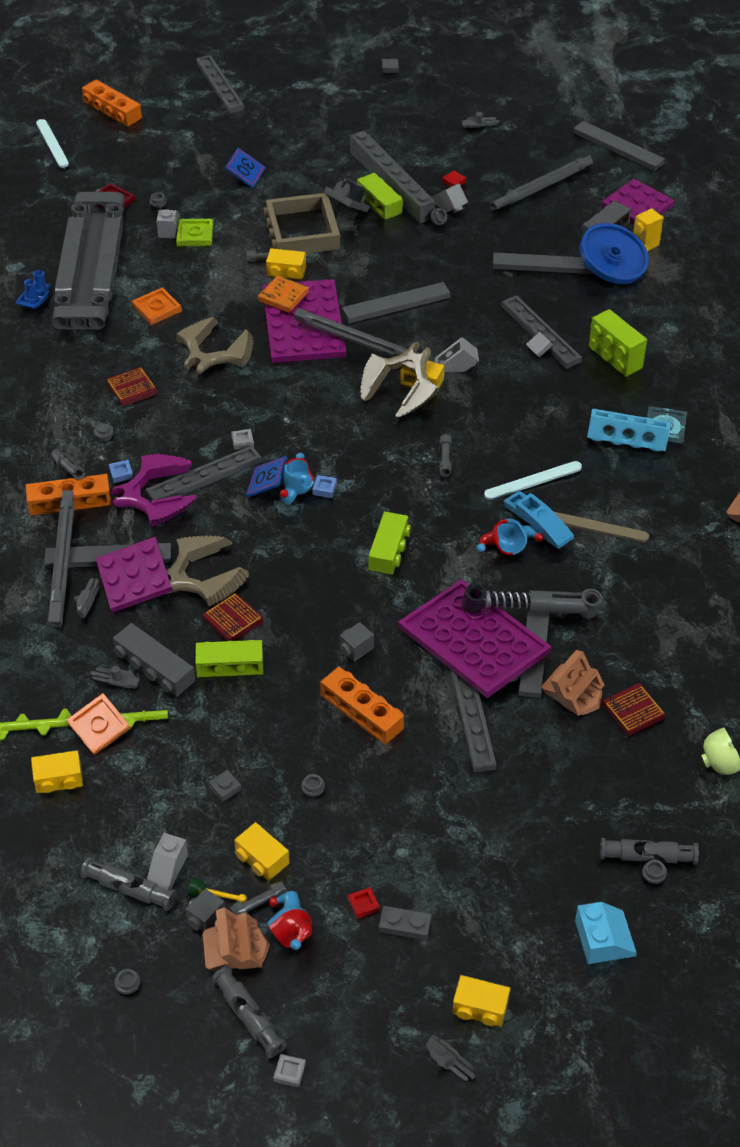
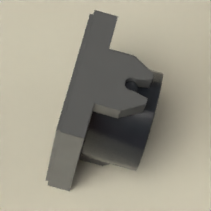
M343 177L342 181L338 182L334 189L327 186L325 188V194L348 207L368 212L370 206L363 203L366 197V187Z

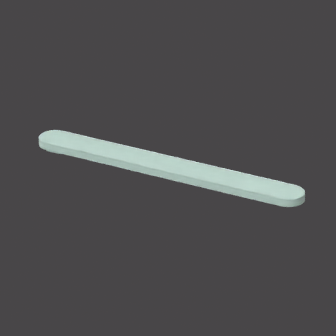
M44 119L38 120L36 122L58 166L66 168L69 165L68 160L48 123Z
M573 461L485 491L484 496L488 500H493L581 470V463Z

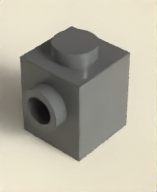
M360 622L352 628L346 629L340 635V650L342 654L348 656L354 662L374 649V634Z
M205 888L197 898H193L187 905L188 924L194 930H201L202 932L214 927L217 920L216 910L225 907L224 901Z

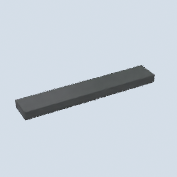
M212 56L196 58V64L228 113L243 111L244 104Z
M582 121L573 129L574 134L653 171H656L665 163V158L585 121Z
M511 253L493 254V269L594 274L586 266L582 257Z
M444 282L345 306L342 307V313L348 323H353L450 298V291Z
M517 295L502 301L501 307L528 333L534 337L541 332L553 344L547 351L566 369L582 362V357Z
M249 446L146 489V494L151 502L152 500L184 495L262 462V457L253 446Z
M158 543L164 563H171V543ZM130 545L70 547L68 568L98 566L97 557ZM46 548L45 569L54 567L56 548Z
M528 612L526 628L545 642L547 641L549 612ZM545 657L521 674L518 696L541 698Z
M450 669L473 772L496 770V761L479 691Z

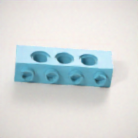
M592 409L587 438H591L594 441H610L615 445L628 444L633 448H650V450L656 452L666 451L671 422ZM612 426L614 429L608 431L604 427ZM630 429L633 433L627 434L624 430ZM649 432L653 436L645 437L643 434Z

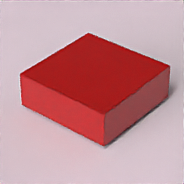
M452 171L442 178V183L449 187L457 184L461 186L466 183V177L456 171Z
M371 887L348 895V901L357 919L380 911V906Z

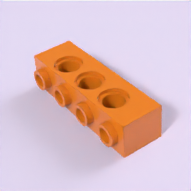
M94 80L82 87V98L85 103L127 127L142 118L141 105L102 82Z
M107 474L86 476L80 480L70 478L26 484L30 516L60 512L63 490H73L75 496L74 510L111 505Z
M337 667L320 681L321 696L386 745L404 729L403 713L398 708L388 704L382 696L372 692L366 684L355 679L349 671Z

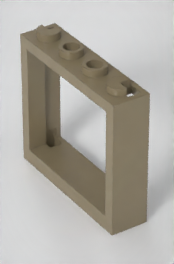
M320 193L266 200V207L263 210L270 239H273V249H286L306 253L340 249V233L327 194ZM322 210L328 233L281 239L275 215Z

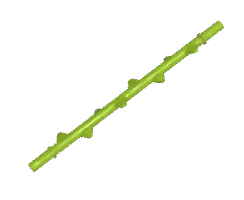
M63 709L58 718L28 720L25 714H20L15 722L0 723V741L5 739L9 731L37 729L44 736L50 728L68 727L70 725L66 720L71 717V714L67 709ZM143 710V712L120 713L131 728L136 721L146 722L147 720L168 719V710L146 712Z

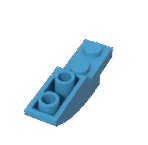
M517 491L504 500V505L507 509L531 524V527L537 533L543 534V539L558 549L574 539L573 533L564 522L532 493L525 495L521 491Z

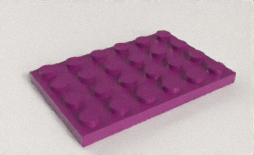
M334 279L296 282L308 287L309 292L290 313L265 304L272 363L346 357L344 338L294 320V314L300 308L342 324ZM269 284L263 285V290H264Z
M461 579L398 621V628L488 698L549 655L552 651V646L500 607H486L474 614L466 612L462 608L461 603L465 589L469 584Z

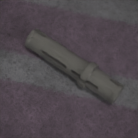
M60 449L52 451L51 456L53 457L51 458L58 467L65 469L77 480L84 477L85 473L83 471L85 470L73 461L69 454L63 453Z

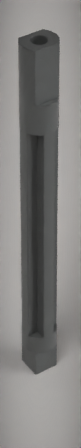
M591 155L578 158L505 193L504 196L489 203L490 209L494 211L507 204L510 205L583 170L586 166L593 163Z
M300 308L294 314V320L392 357L399 356L407 350V348Z
M63 490L60 503L47 622L49 627H62L75 507L73 490Z

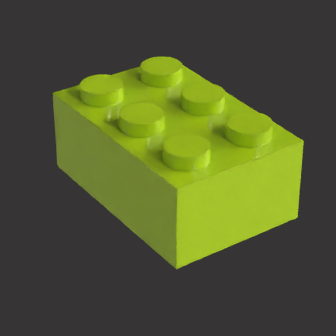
M610 309L593 317L589 347L626 377L643 368L647 339Z

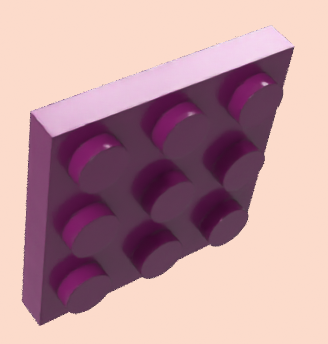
M633 179L603 200L601 207L605 208L613 201H616L631 209L630 223L635 224V217L651 208L662 215L674 206L675 200Z
M156 537L96 558L112 612L173 591Z

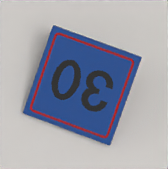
M237 148L224 169L253 189L266 167L240 148Z
M284 456L255 467L246 496L250 497L278 487L288 457Z

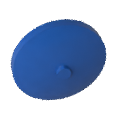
M611 223L596 224L585 232L580 241V254L584 263L594 274L606 281L617 284H629L640 279L648 267L649 255L645 245L633 232L622 226Z

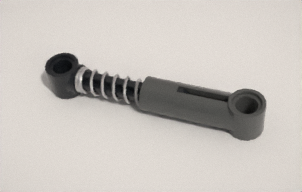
M470 584L465 589L461 605L466 612L472 614L491 606H496V608L498 606H503L504 608L506 606H511V608L515 606L519 609L525 607L528 612L576 613L584 618H593L598 613L603 597L595 589H586L583 593L529 590L526 595L524 592L522 594L517 592L514 594L510 592L504 594L502 591L500 593L495 591L491 593L479 584Z

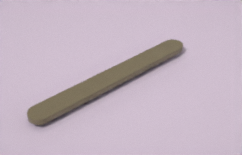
M554 512L566 526L639 542H647L649 540V534L645 531Z

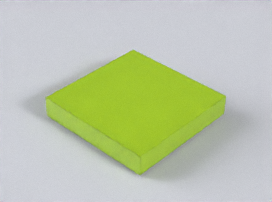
M178 219L177 246H212L213 219Z

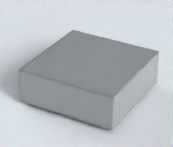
M541 332L526 344L539 358L553 346Z
M251 429L231 432L234 450L244 449L249 446L254 447Z
M280 1054L274 1074V1082L299 1088L306 1060Z

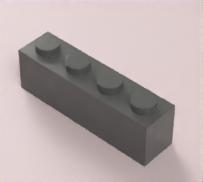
M130 623L113 637V650L119 658L127 660L134 669H139L145 673L149 680L160 684L164 691L170 692L177 697L195 682L193 666L133 623Z

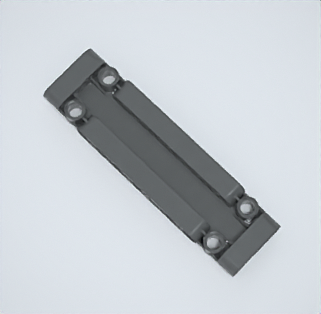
M79 192L75 196L74 204L71 206L72 217H69L55 285V307L52 325L57 329L99 330L105 326L106 316L109 313L108 303L112 301L123 231L125 197L119 192ZM96 204H101L103 208L98 207Z

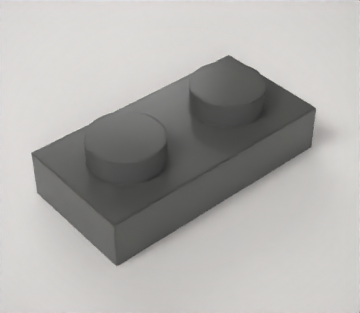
M383 906L379 932L427 940L432 914Z

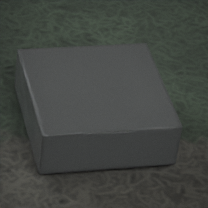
M382 59V72L398 73V59Z

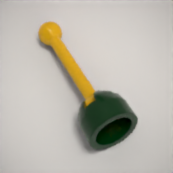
M192 878L188 889V897L197 898L205 888L207 889L204 881ZM207 889L216 896L241 901V903L247 901V897L244 894L238 896Z

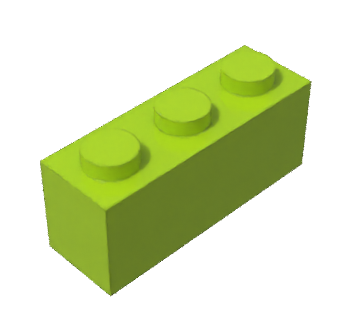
M375 172L357 179V183L366 187L365 201L383 219L386 220L402 213V197Z
M384 511L369 553V570L393 575L395 567H399L401 561L400 552H404L406 546L405 537H409L411 525H408V516Z
M262 640L196 643L197 677L263 674Z

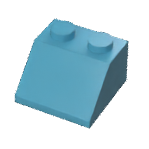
M603 902L579 905L577 907L575 922L588 964L636 956L637 953L623 910Z

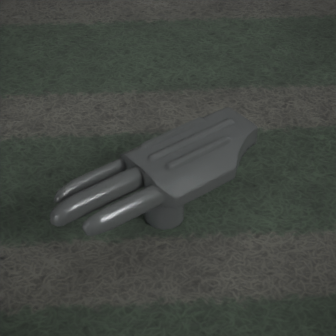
M477 112L476 117H468L462 121L463 128L494 126L499 123V120H496L495 117L483 118V114Z
M91 578L85 590H82L80 595L74 597L77 612L81 618H85L99 590V579L97 578L95 581L94 578Z
M113 666L111 670L97 667L96 670L99 672H90L94 680L120 687L136 689L140 682V679L134 676L132 672L121 670L119 666Z
M434 1035L430 1037L426 1046L430 1051L431 1058L439 1066L450 1069L461 1079L467 1081L468 1077L454 1066L456 1065L469 1077L475 1078V1074L472 1072L474 1067L460 1056L457 1050L443 1039Z

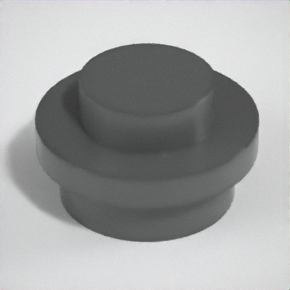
M157 192L151 195L149 202L151 206L161 208L166 205L167 199L163 193Z
M435 208L431 211L433 223L438 226L445 223L447 213L444 209Z
M103 423L94 428V435L99 441H108L112 438L114 431L111 425Z
M310 774L302 781V791L307 796H319L325 789V783L319 775Z
M651 860L644 865L642 875L646 881L658 884L665 880L667 870L662 862Z
M131 969L120 971L115 978V987L122 994L134 993L140 986L139 975Z

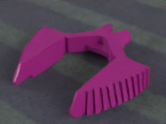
M164 454L141 456L140 472L128 483L115 486L111 490L112 495L121 496L113 499V505L115 507H134L147 515L151 527L172 519V517L179 515L192 505L197 497L196 494L152 500V503H150L149 500L141 497L140 489L148 482V479L187 473L192 466L191 461L185 460L186 458Z

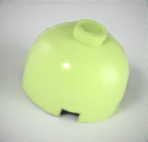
M724 727L708 735L703 745L705 754L701 755L707 768L711 766L715 772L729 775L740 771V757Z

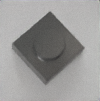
M226 770L209 781V788L224 802L241 791V784Z

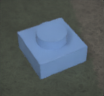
M129 460L109 464L113 483L133 479Z
M317 475L312 489L313 495L332 498L337 486V478Z

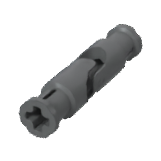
M601 838L600 859L611 857L620 858L621 861L649 862L651 860H658L662 863L673 864L680 861L692 862L693 865H697L699 846L698 843L680 845L677 842L670 841L655 843L653 841L634 839L610 841ZM644 846L642 855L636 853L634 848Z
M88 857L84 861L81 869V877L95 879L103 886L121 891L148 904L155 903L163 907V910L168 911L174 905L177 896L175 890H166L159 887L158 883L125 872L110 864L103 865L96 862L92 857Z
M226 966L218 970L212 977L213 984L220 987L224 993V999L239 1019L244 1022L252 1037L265 1048L266 1056L274 1058L286 1048V1041L279 1038L274 1031V1025L261 1012L258 1004L244 985L238 982L232 975V969Z

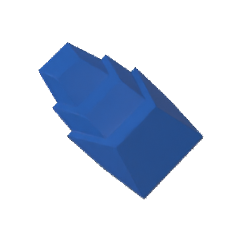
M36 270L33 272V283L32 279L24 281L25 291L15 304L36 309L49 297L51 285L45 283L44 271Z

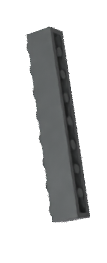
M365 131L350 135V153L371 174L375 172L402 197V206L419 223L431 220V211L435 209V201Z

